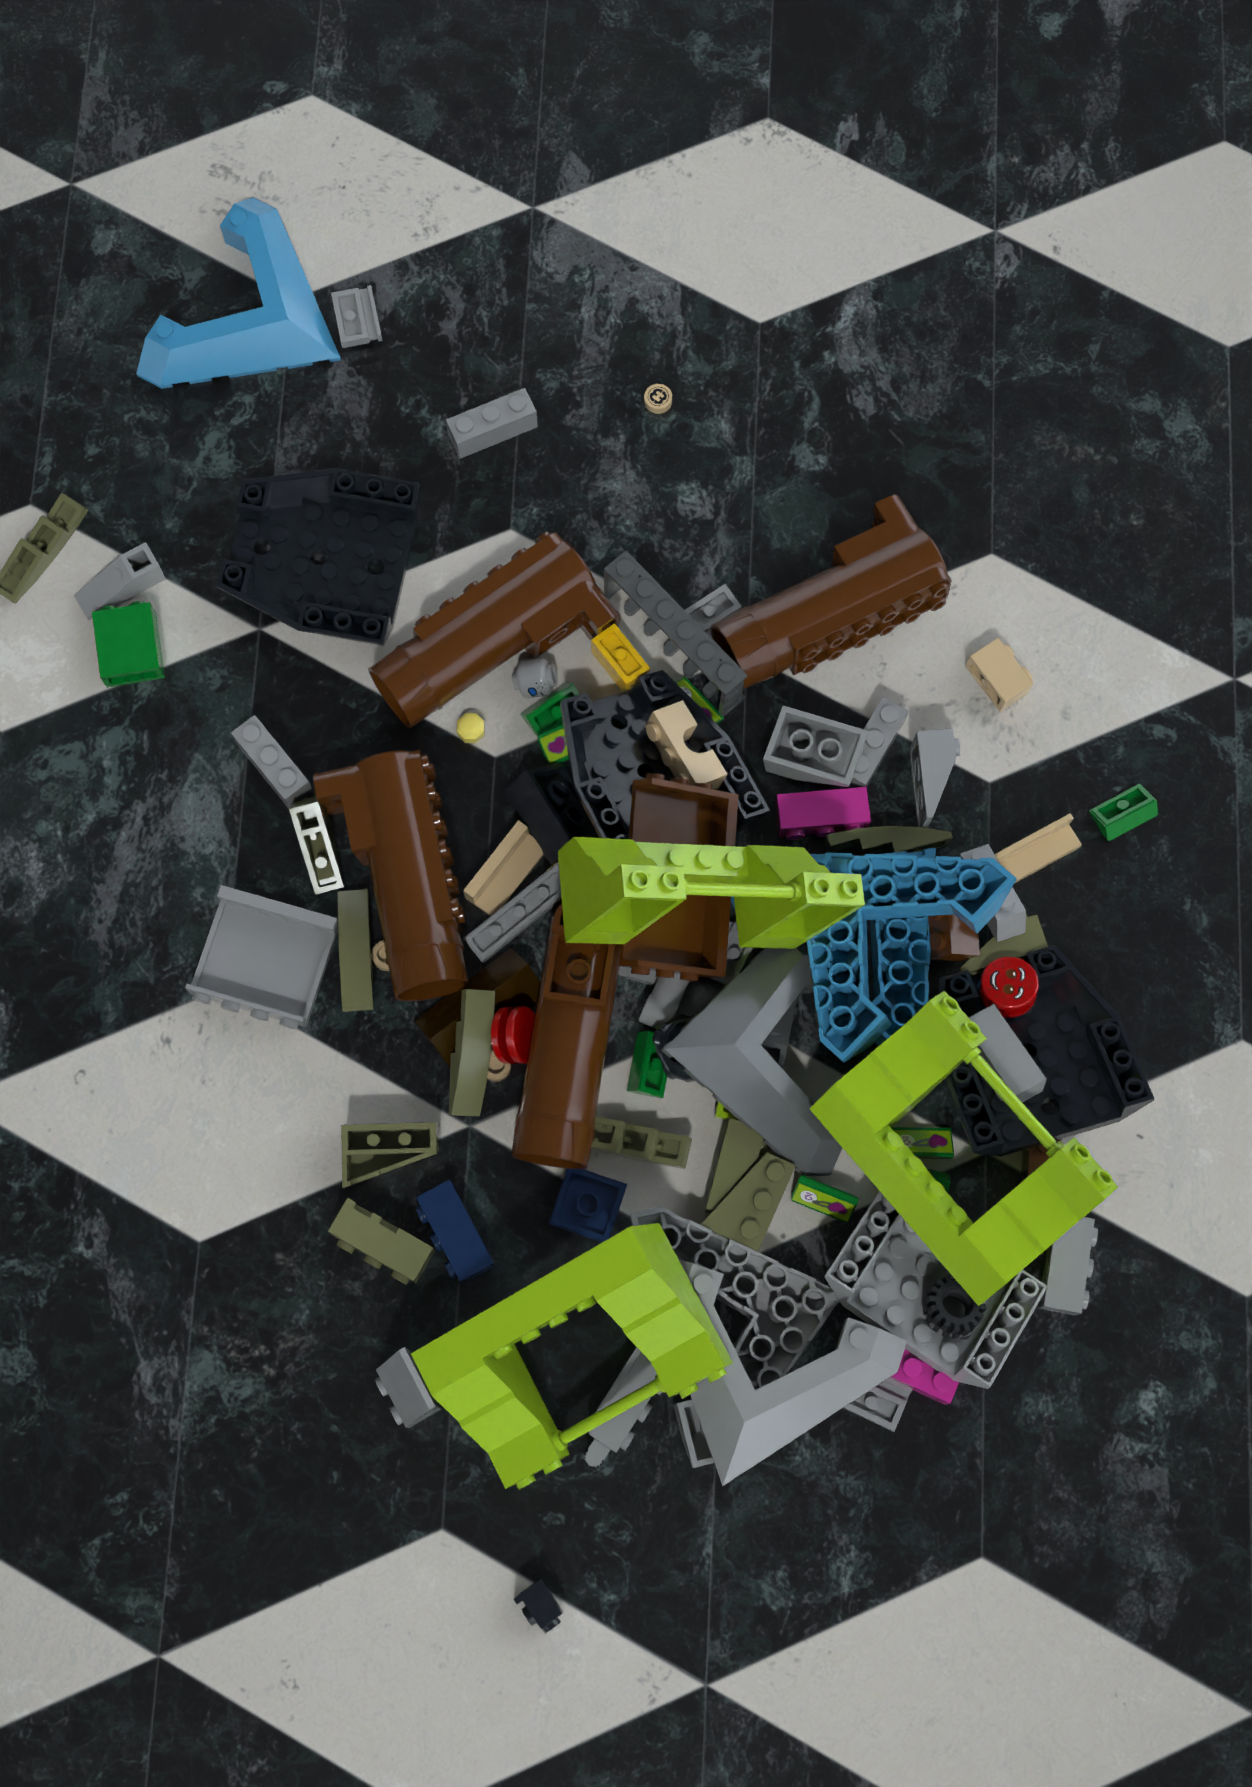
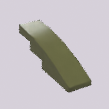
M61 493L47 517L41 515L27 539L21 538L1 569L0 594L16 604L54 561L89 510L66 494Z
M881 826L857 828L828 834L824 845L827 853L856 846L858 855L865 856V854H874L888 850L889 853L903 851L910 853L930 848L938 849L948 846L953 837L949 831L930 828Z
M368 889L338 891L343 1012L374 1010Z
M462 990L461 1021L456 1022L455 1053H451L449 1115L480 1116L491 1054V1024L494 1017L495 991Z
M596 1116V1130L591 1150L665 1166L686 1168L692 1138Z

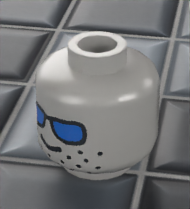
M542 657L520 661L516 672L512 673L514 689L520 690L525 698L549 695L553 687L557 686V672L554 664H549L548 660Z

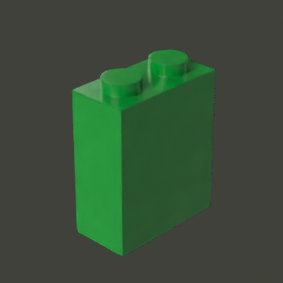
M135 601L130 603L129 606L124 607L105 606L99 611L92 612L99 673L106 688L165 678L157 616L151 602Z

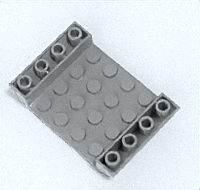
M880 1191L824 1276L843 1307L868 1324L907 1340L906 1350L938 1372L945 1373L953 1381L986 1389L991 1387L1048 1287L1022 1270L982 1303L986 1304V1310L982 1313L985 1315L972 1332L964 1337L961 1334L957 1339H952V1334L947 1338L943 1337V1330L939 1329L936 1333L932 1330L935 1324L933 1322L929 1325L927 1324L926 1318L929 1314L923 1315V1308L925 1307L923 1300L936 1281L951 1274ZM954 1296L944 1298L943 1306L950 1315L961 1317L965 1314V1307L958 1298Z

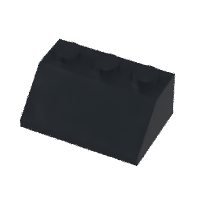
M563 762L525 770L505 790L512 805L517 809L529 832L532 833L544 856L551 864L559 862L558 850L573 837L599 838L573 788L572 776Z

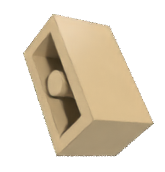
M999 637L972 654L965 666L1000 712L1026 696L1034 684L1030 672L1025 667L1019 665L1015 660L1011 647L1003 644Z

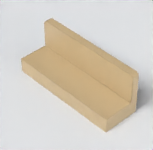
M1070 813L994 855L999 864L1016 877V883L1079 849L1082 844L1069 825L1074 819Z
M519 820L463 890L465 898L489 916H492L507 903L544 855L535 838L529 834L526 825Z

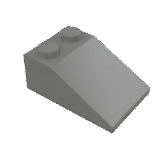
M782 706L763 758L765 771L793 780L849 787L867 739L868 731Z
M953 729L917 731L910 746L909 755L918 827L928 828L952 767L955 765L956 756L960 755V742L958 738H954Z
M404 1347L376 1369L379 1377L375 1379V1382L383 1397L389 1394L394 1404L389 1409L398 1425L404 1423L406 1428H410L442 1408L439 1402L431 1396L411 1355L413 1352Z

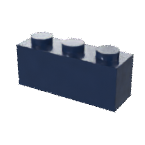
M450 1179L416 1197L420 1205L415 1207V1210L423 1224L430 1223L434 1233L429 1236L437 1252L444 1250L449 1261L445 1262L444 1265L452 1280L458 1277L463 1284L495 1266Z

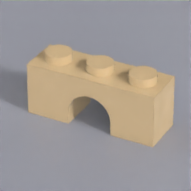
M682 700L653 711L645 725L649 739L656 744L661 753L662 761L666 766H669L675 778L689 780L688 785L694 786L695 783H707L713 785V790L718 789L727 776V772L713 749L704 753H696L688 749L684 741L689 740L698 725L684 701Z

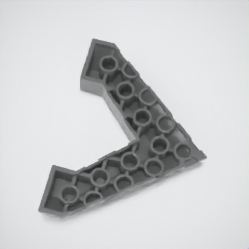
M807 941L795 949L765 948L747 964V967L739 975H736L704 1006L705 1009L701 1013L696 1014L661 1051L669 1058L674 1057L685 1067L684 1071L700 1086L706 1087L713 1093L712 1096L746 1127L756 1130L764 1138L763 1142L780 1157L785 1156L791 1163L796 1165L795 1170L801 1176L831 1175L842 1151L841 1145L809 1109L814 1103L761 1046L800 993L810 994L813 992L814 985Z

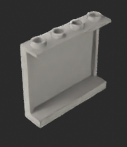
M221 885L217 895L220 903L191 985L186 984L185 988L192 995L193 1000L204 1004H209L210 1000L222 1003L221 1008L238 1013L239 1009L250 1011V1016L259 1020L268 1021V1018L271 1017L280 1020V1025L290 1029H297L298 1025L307 1028L338 934V919Z

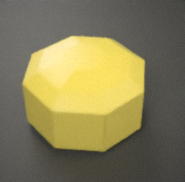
M465 713L457 720V735L465 743H477L485 736L484 720L477 713Z

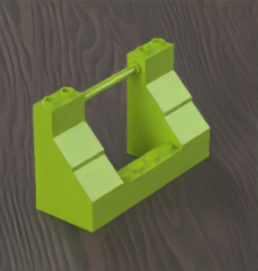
M573 837L558 850L565 943L626 944L686 900V895L734 897L739 947L795 949L865 906L861 874L831 873L825 865H819L804 847L760 845L736 847L635 842L631 839Z
M943 991L929 1000L905 1025L838 1080L809 1109L974 1302L980 1306L1077 1222L1102 1203L1118 1186L1113 1181L1111 1175L1101 1168L1090 1155L1089 1150L1080 1144L1075 1137L1065 1145L1061 1141L1056 1142L1036 1117L982 1056L979 1055L981 1051L978 1047L987 1038L982 1034L979 1026L971 1021L959 1008L957 1001ZM963 1061L967 1064L971 1062L973 1067L1033 1135L1048 1149L1046 1154L1050 1157L975 1223L969 1219L966 1212L949 1196L943 1185L924 1167L922 1161L904 1144L901 1137L891 1129Z
M660 1223L628 1227L411 1353L431 1396L488 1453L505 1489L514 1485L521 1489L536 1481L534 1474L543 1470L546 1475L563 1466L560 1460L570 1455L567 1450L568 1443L662 1391L667 1393L668 1397L680 1394L683 1399L698 1391L697 1383L707 1378L709 1383H712L725 1376L727 1373L724 1368L733 1364ZM597 1301L622 1328L633 1344L647 1357L657 1375H655V1380L561 1432L557 1430L515 1343L522 1340L523 1344H526L541 1335L539 1329L548 1324L551 1328H554L568 1320L567 1313L576 1308L578 1312H582L595 1305Z

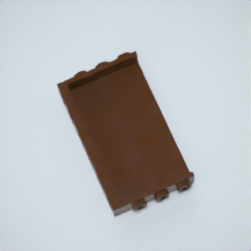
M646 774V779L633 780L628 839L635 842L735 846L739 794L713 790V785L707 783H695L694 786L688 785L689 780L672 778L670 781L664 780L665 776L662 774ZM686 895L687 899L626 944H620L619 966L631 968V974L650 975V970L656 971L655 977L674 978V973L680 974V980L698 981V977H725L731 897Z

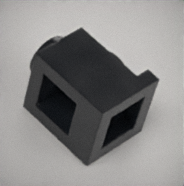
M542 1578L514 1597L516 1604H519L521 1601L524 1602L525 1607L521 1610L530 1625L533 1626L537 1623L545 1634L561 1623L558 1617L563 1614V1610Z

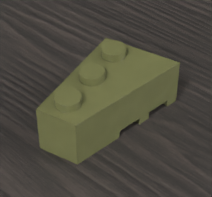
M438 1122L341 1125L342 1188L439 1153Z
M767 1152L701 1225L713 1230L712 1232L729 1240L732 1239L758 1252L796 1165Z
M349 1198L346 1199L328 1230L331 1235L338 1239L336 1243L338 1247L350 1254L355 1249L366 1255L363 1261L377 1269H380L382 1265L393 1270L390 1276L407 1285L409 1280L417 1284L435 1252L433 1247L388 1223L375 1213H371L356 1205V1202Z

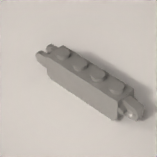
M637 1347L596 1412L655 1380L656 1371L651 1362ZM650 1398L589 1431V1435L594 1438L585 1456L589 1466H600V1463H602V1460H605L610 1450L617 1453L619 1448L627 1449L635 1436V1433L630 1430L636 1420L643 1423L653 1407L648 1404Z

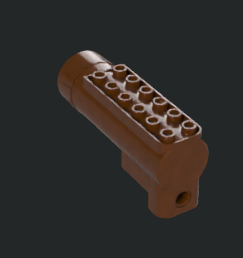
M891 495L874 504L873 512L875 518L869 530L834 546L831 568L760 602L743 607L711 625L712 639L748 675L744 679L743 690L775 677L788 668L793 676L800 672L808 673L815 669L819 663L827 659L828 661L835 660L844 651L852 647L860 648L869 639L877 635H887L896 626L904 622L906 624L912 623L921 614L929 610L936 611L946 604L952 580L947 573L943 557L933 539L924 530L919 529L898 495Z
M547 531L535 540V545L527 550L525 548L518 550L511 557V561L504 566L499 564L487 573V578L479 583L478 581L470 583L465 587L461 596L455 600L451 597L439 606L440 610L432 616L429 614L422 616L415 623L416 627L413 628V638L396 646L395 650L368 668L370 677L378 691L404 725L412 728L436 710H441L444 705L523 649L534 659L540 657L580 628L591 641V639L614 623L617 627L619 626L621 615L597 586L592 573L580 555L568 542L561 539L557 532L550 534Z
M420 749L415 751L398 750L378 753L360 760L355 765L313 775L317 800L320 804H323L330 816L339 813L345 814L351 850L363 866L369 865L384 940L386 964L389 966L395 999L399 1001H422L439 998L458 992L469 984L463 956L464 946L459 933H463L461 923H465L466 919L463 907L459 905L458 899L455 897L456 894H460L457 878L453 876L452 870L449 867L454 865L451 849L447 847L444 837H448L446 823L438 809H442V802L439 791H436L432 782L437 780L433 763H430L428 754L423 755Z
M562 904L557 908L555 916L551 920L522 1096L515 1120L511 1156L522 1161L544 1166L586 1169L596 1130V1111L620 969V944L565 943Z

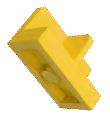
M615 623L591 639L592 654L622 692L631 690V685L636 682L638 677L647 675L650 672L648 664Z

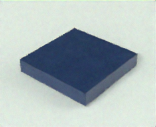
M567 1169L548 1225L601 1243L608 1240L611 1236L627 1184L584 1169Z

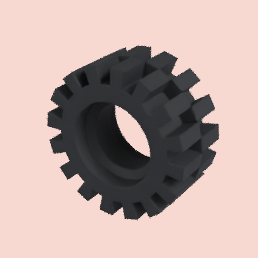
M951 1275L936 1281L923 1300V1304H925L923 1315L929 1314L926 1318L927 1324L929 1325L933 1322L935 1326L932 1330L936 1333L939 1329L943 1330L942 1336L946 1338L950 1334H952V1339L959 1338L961 1334L963 1337L968 1335L985 1315L982 1313L986 1310V1304L978 1306L954 1277L951 1279ZM947 1296L958 1298L965 1307V1314L961 1317L950 1315L943 1306L944 1298Z

